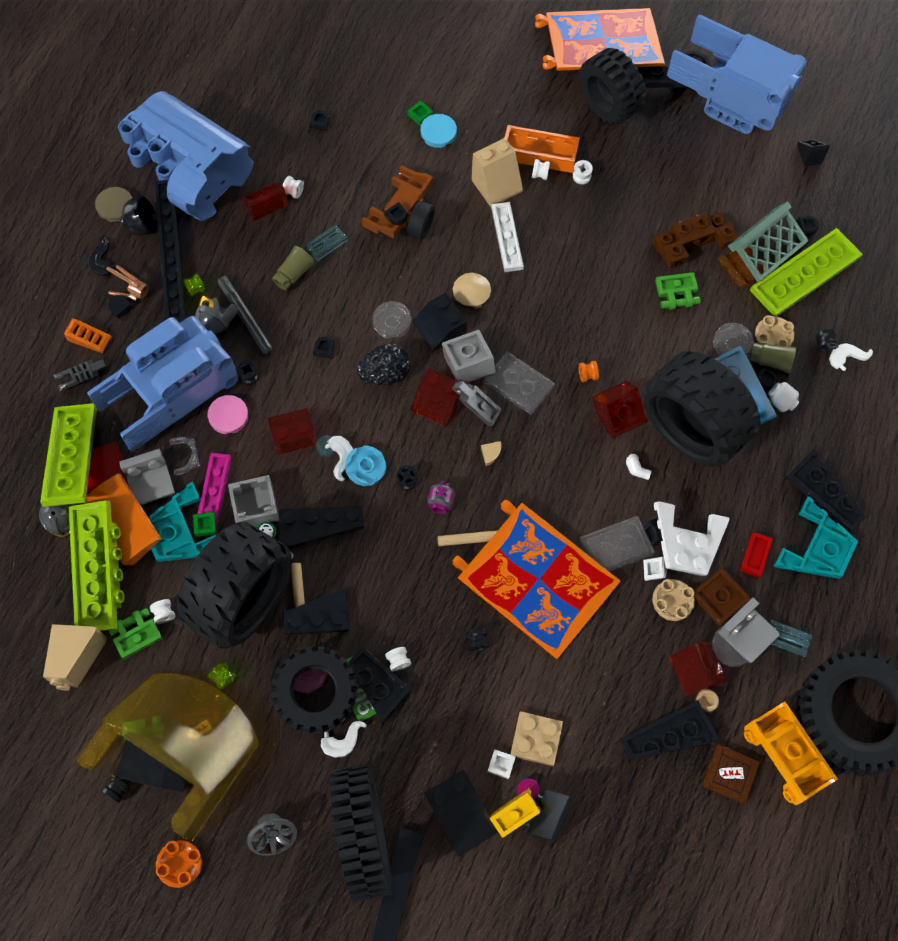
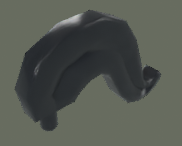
M100 237L99 240L102 244L90 254L88 264L97 275L108 276L111 272L107 270V267L114 268L116 264L109 265L108 262L102 260L110 245L107 239Z

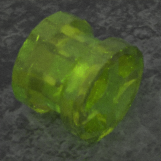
M197 273L190 279H183L191 297L195 296L199 291H206Z
M225 662L218 664L208 674V678L216 682L219 690L226 688L236 677L233 671L228 670Z

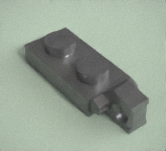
M463 381L455 382L452 389L460 395V401L486 425L493 426L501 412V408L476 385H466Z

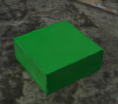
M419 101L408 110V116L419 126H421L424 119L433 115V111L422 101Z
M214 512L193 515L194 534L196 537L217 534L216 515Z

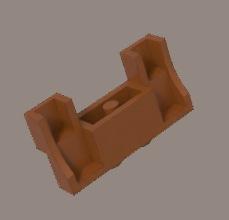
M403 165L399 167L400 173L398 176L392 177V185L398 188V190L388 202L384 211L400 202L407 211L405 223L401 225L391 224L384 216V212L373 206L370 208L369 216L362 218L363 227L376 234L382 232L393 239L401 228L405 229L415 205L419 201L425 202L424 196L433 185L432 176L426 173L415 172Z

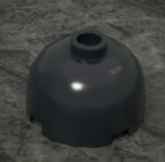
M138 196L125 203L122 208L121 222L131 233L139 236L154 233L157 229V220L153 221L152 216L155 214L154 208L146 197L141 198V196Z

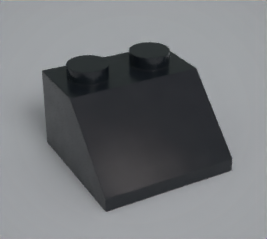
M446 293L429 301L413 319L414 325L432 351L441 348L443 342L466 334L467 322Z
M547 789L543 795L539 793L535 802L541 812L526 822L525 827L528 828L526 835L552 846L556 841L573 798Z

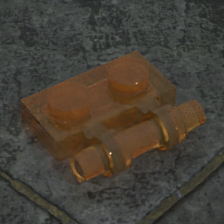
M744 249L749 257H752V252L750 251V249ZM736 250L729 252L728 257L730 259H727L724 254L718 258L724 271H728L732 276L731 280L735 284L737 283L740 288L747 284L744 279H747L750 284L756 281ZM757 263V270L760 274L763 273V265Z

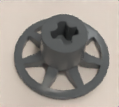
M265 814L258 820V825L249 832L247 844L249 849L258 855H276L286 851L294 844L297 838V829L292 822L280 819L277 814ZM282 824L290 828L283 829ZM293 833L291 840L284 837ZM252 841H260L256 848L252 845ZM277 841H279L282 845H285L284 847L276 850ZM267 843H269L271 851H262Z

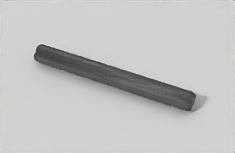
M226 276L219 278V286L230 303L238 307L237 314L262 353L267 354L271 352L272 347L229 279Z

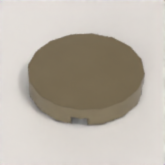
M110 187L103 190L97 196L95 208L101 218L107 219L109 222H120L122 208L128 200L132 199V196L124 188Z

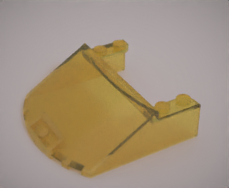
M159 673L149 677L101 720L103 724L75 762L91 771L100 762L119 734L195 785L172 817L171 822L172 828L177 834L193 841L253 754L259 742L248 718L219 689L204 681L186 675Z

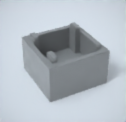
M480 330L442 343L444 358L456 382L463 381L468 383L495 373L494 357Z
M269 475L228 484L236 523L248 522L257 527L263 522H279L278 509Z

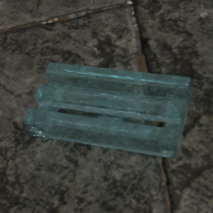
M334 225L305 246L311 255L315 256V259L319 261L347 242L348 239L338 226ZM323 241V243H322L321 245H319L318 247H316V248L314 249V247H315L316 245H318L319 243H321V242Z
M773 620L769 621L773 628L804 639L803 641L779 632L780 635L778 637L803 646L802 649L775 639L771 643L772 645L804 657L807 655L809 642L812 638L811 634Z

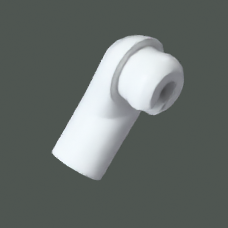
M630 454L626 459L629 472L634 476L649 480L652 471L642 468L639 457L636 454Z

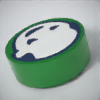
M263 522L257 526L258 529L276 539L277 531L273 524Z

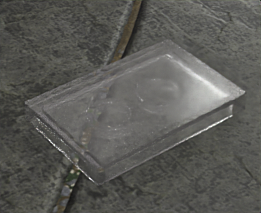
M508 351L495 365V373L487 375L483 381L530 415L534 413L555 387L554 382Z
M638 516L580 537L586 554L609 572L652 556L655 553Z

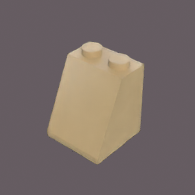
M506 138L473 153L472 181L490 207L491 204L501 203L523 192L516 152Z
M52 624L43 677L51 685L56 686L58 690L68 691L70 687L78 688L105 645L107 637L97 627Z

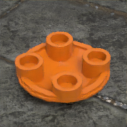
M169 841L157 856L156 874L169 887L180 888L187 886L201 872V853L189 841Z

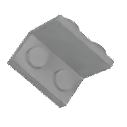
M160 449L119 462L121 470L127 478L129 488L140 505L175 494L166 461Z
M754 598L742 607L719 631V634L749 663H752L780 635L755 610L759 602Z

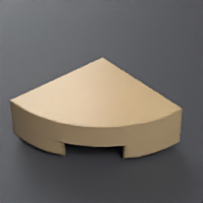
M501 441L481 445L485 466L494 463L500 455Z

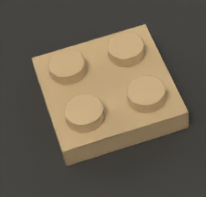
M520 711L510 755L554 766L563 721Z

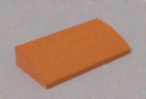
M511 125L507 126L504 138L508 140L515 150L519 164L534 166L535 159H538L544 163L549 161V169L573 173L580 137Z
M116 474L92 490L86 496L85 504L105 500L111 501L112 522L116 523L121 532L120 538L117 539L118 547L122 552L120 560L123 565H134L162 538L122 475Z

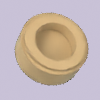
M702 690L696 696L695 701H699L705 713L714 711L719 704V698L712 690Z

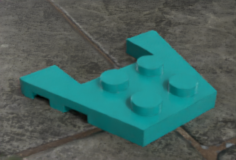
M193 482L186 485L187 488L181 493L174 495L169 503L164 507L161 506L148 517L162 538L152 548L157 562L196 558L209 541L216 536L214 535L195 543L187 526L181 508L201 500Z
M807 497L799 515L818 524L803 558L783 548L774 567L840 579L845 572L858 540L839 523L836 524L823 508L820 509L813 503L814 500L811 497Z

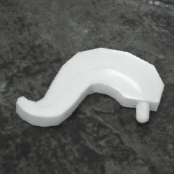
M840 344L837 349H833L829 360L834 368H841L845 371L846 368L843 365L847 357L851 356L858 360L866 361L872 356L873 350L870 349L868 352H864L854 345Z
M333 436L327 441L328 444L325 445V448L331 447L332 451L339 454L340 459L333 472L336 479L344 481L345 478L342 476V472L346 469L345 463L353 448L342 436Z
M362 721L353 722L343 740L329 737L328 732H325L324 738H321L322 750L326 755L334 758L345 757L353 751L360 727L366 728V724Z

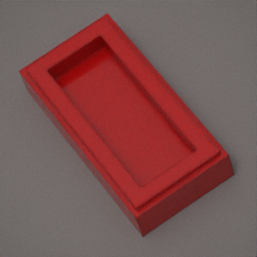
M756 532L751 533L740 568L741 572L758 578L762 576L773 538Z

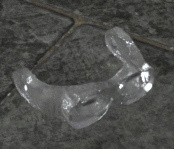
M176 437L169 440V443L172 445L185 443L192 449V455L188 464L182 468L175 469V475L184 474L199 466L194 438Z

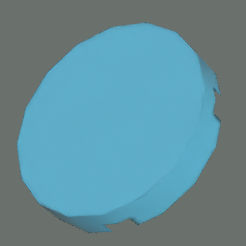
M430 115L421 124V137L429 146L435 148L446 147L447 144H451L456 138L457 126L455 121L447 115Z
M371 446L357 447L349 453L345 468L348 477L354 483L361 486H372L383 478L386 471V463L383 454L379 450Z

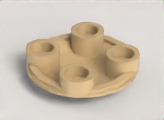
M466 273L458 277L453 286L454 299L464 306L475 309L480 308L488 300L491 293V286L488 280L477 273Z
M765 316L755 330L757 343L790 347L794 341V325L792 322L786 321L781 317Z
M666 579L660 583L654 590L652 599L657 613L666 620L671 621L683 620L689 616L694 608L695 601L694 590L682 581Z

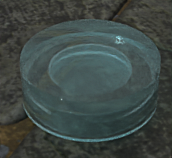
M322 436L317 440L316 448L321 456L329 457L335 453L331 447L325 448L331 436Z

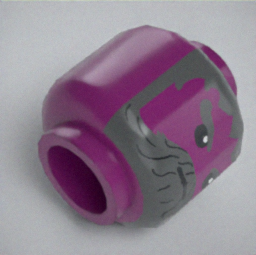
M440 481L438 484L430 487L427 504L433 512L444 514L453 508L456 492L450 487L449 483Z

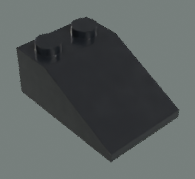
M127 732L116 777L183 792L194 745Z
M464 770L424 792L425 799L458 857L498 833Z

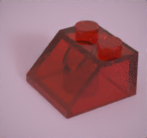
M428 368L419 384L411 411L447 427L461 402L459 399L460 395L452 389L455 382L459 381Z
M627 380L591 396L596 414L611 438L647 423L638 387Z
M307 408L268 418L278 455L317 445Z

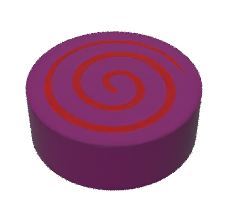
M530 778L523 779L517 787V794L519 795L530 788L532 791L531 796L536 800L540 793L538 783Z

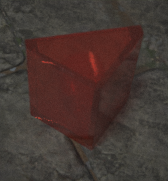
M276 183L241 198L254 221L288 206L284 187Z
M710 642L694 643L669 657L687 697L727 682Z

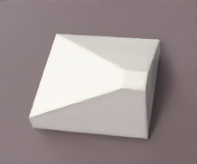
M664 557L643 560L645 581L666 578L667 568Z

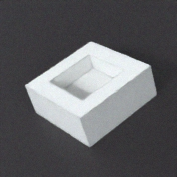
M494 750L488 773L509 779L516 756Z

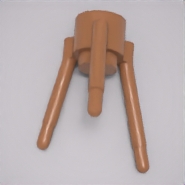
M116 265V268L123 274L107 267L109 272L129 283L127 290L130 292V294L109 291V295H122L134 301H137L138 298L143 299L148 292V285L141 282L119 265Z

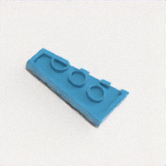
M741 345L715 358L735 373L748 388L760 414V425L777 417Z

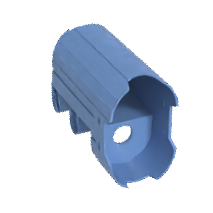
M165 91L151 95L136 110L130 112L118 125L123 141L130 144L127 152L132 165L140 168L145 166L151 159L153 162L158 163L155 171L159 181L168 180V200L200 221L212 217L217 212L213 204L230 186L241 187L253 168L254 161L247 155L248 147L250 148L249 145Z

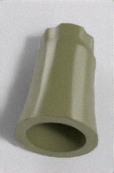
M294 246L272 280L279 288L286 291L315 262L305 250Z
M754 343L750 361L790 374L796 347Z

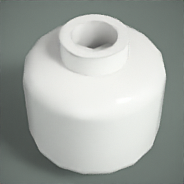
M786 382L776 383L768 393L770 403L781 412L792 411L799 404L797 400L799 397L798 391Z

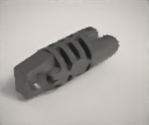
M91 359L54 374L53 377L56 380L71 375L72 381L59 386L61 392L99 376L98 371L107 368L103 359L94 363Z

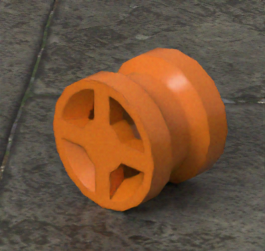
M591 361L589 364L579 363L581 382H587L588 379H599L596 361Z

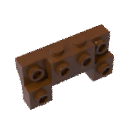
M719 212L711 216L707 214L695 215L689 220L678 221L672 225L671 230L654 235L652 243L655 249L661 253L670 269L674 266L675 262L680 260L683 263L687 262L689 255L686 251L711 243L714 238L722 250L725 249L726 244L735 241L740 236L733 223H728L723 213Z

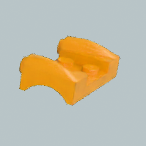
M785 701L744 727L745 739L755 746L759 744L763 746L787 782L783 785V795L789 803L798 805L838 780Z

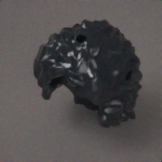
M384 344L363 356L356 369L360 380L365 381V384L374 383L375 385L385 386L406 377L410 371L411 363L408 353L403 348L395 344Z

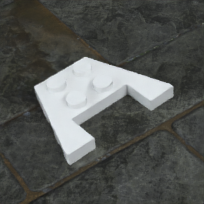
M660 501L655 502L654 509L658 513L659 520L657 525L658 529H661L663 539L661 545L666 568L700 576L707 575L729 518L715 514L709 515L707 534L673 527L675 505Z

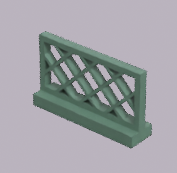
M788 201L773 209L728 245L732 252L735 250L738 252L757 282L761 281L809 241L788 211L792 208ZM784 217L788 222V228L782 226V219ZM771 228L777 229L776 237L770 236ZM782 231L788 232V241L781 239ZM793 234L797 235L801 242H793ZM758 238L765 239L764 247L758 246ZM770 241L776 242V250L769 249ZM781 244L787 245V253L781 252ZM744 249H753L752 257H749ZM758 251L764 252V260L757 259ZM769 253L775 255V263L769 262ZM757 263L763 265L762 274L757 270Z

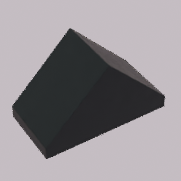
M816 139L797 141L804 166L823 163L829 150V144Z

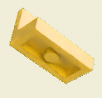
M530 788L491 814L489 819L502 838L541 812L531 796L532 791Z

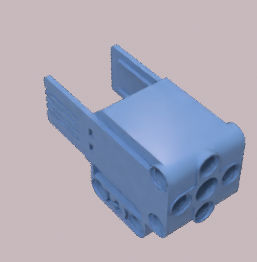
M698 15L691 36V42L713 52L717 63L714 67H711L680 51L674 50L667 76L697 91L700 96L706 98L704 111L709 117L745 134L751 133L755 126L763 130H771L778 118L783 116L802 80V75L807 65L806 59L798 54L792 55L750 34L743 35L703 15Z
M190 316L181 323L176 318L171 317L131 343L126 349L130 362L88 391L87 394L99 412L133 389L146 402L149 407L144 416L120 434L128 449L133 452L223 388L228 389L234 386L238 381V375L232 358L221 347L215 334L211 330L208 331L196 316Z

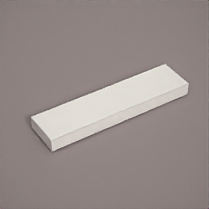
M510 202L491 204L504 272L523 270L524 265Z

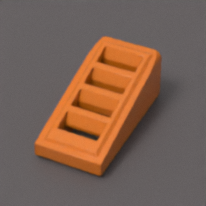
M76 319L71 320L64 332L68 341L100 353H104L112 338L111 335ZM91 335H94L91 342H89ZM99 337H101L102 339L99 345H96V342L98 341Z

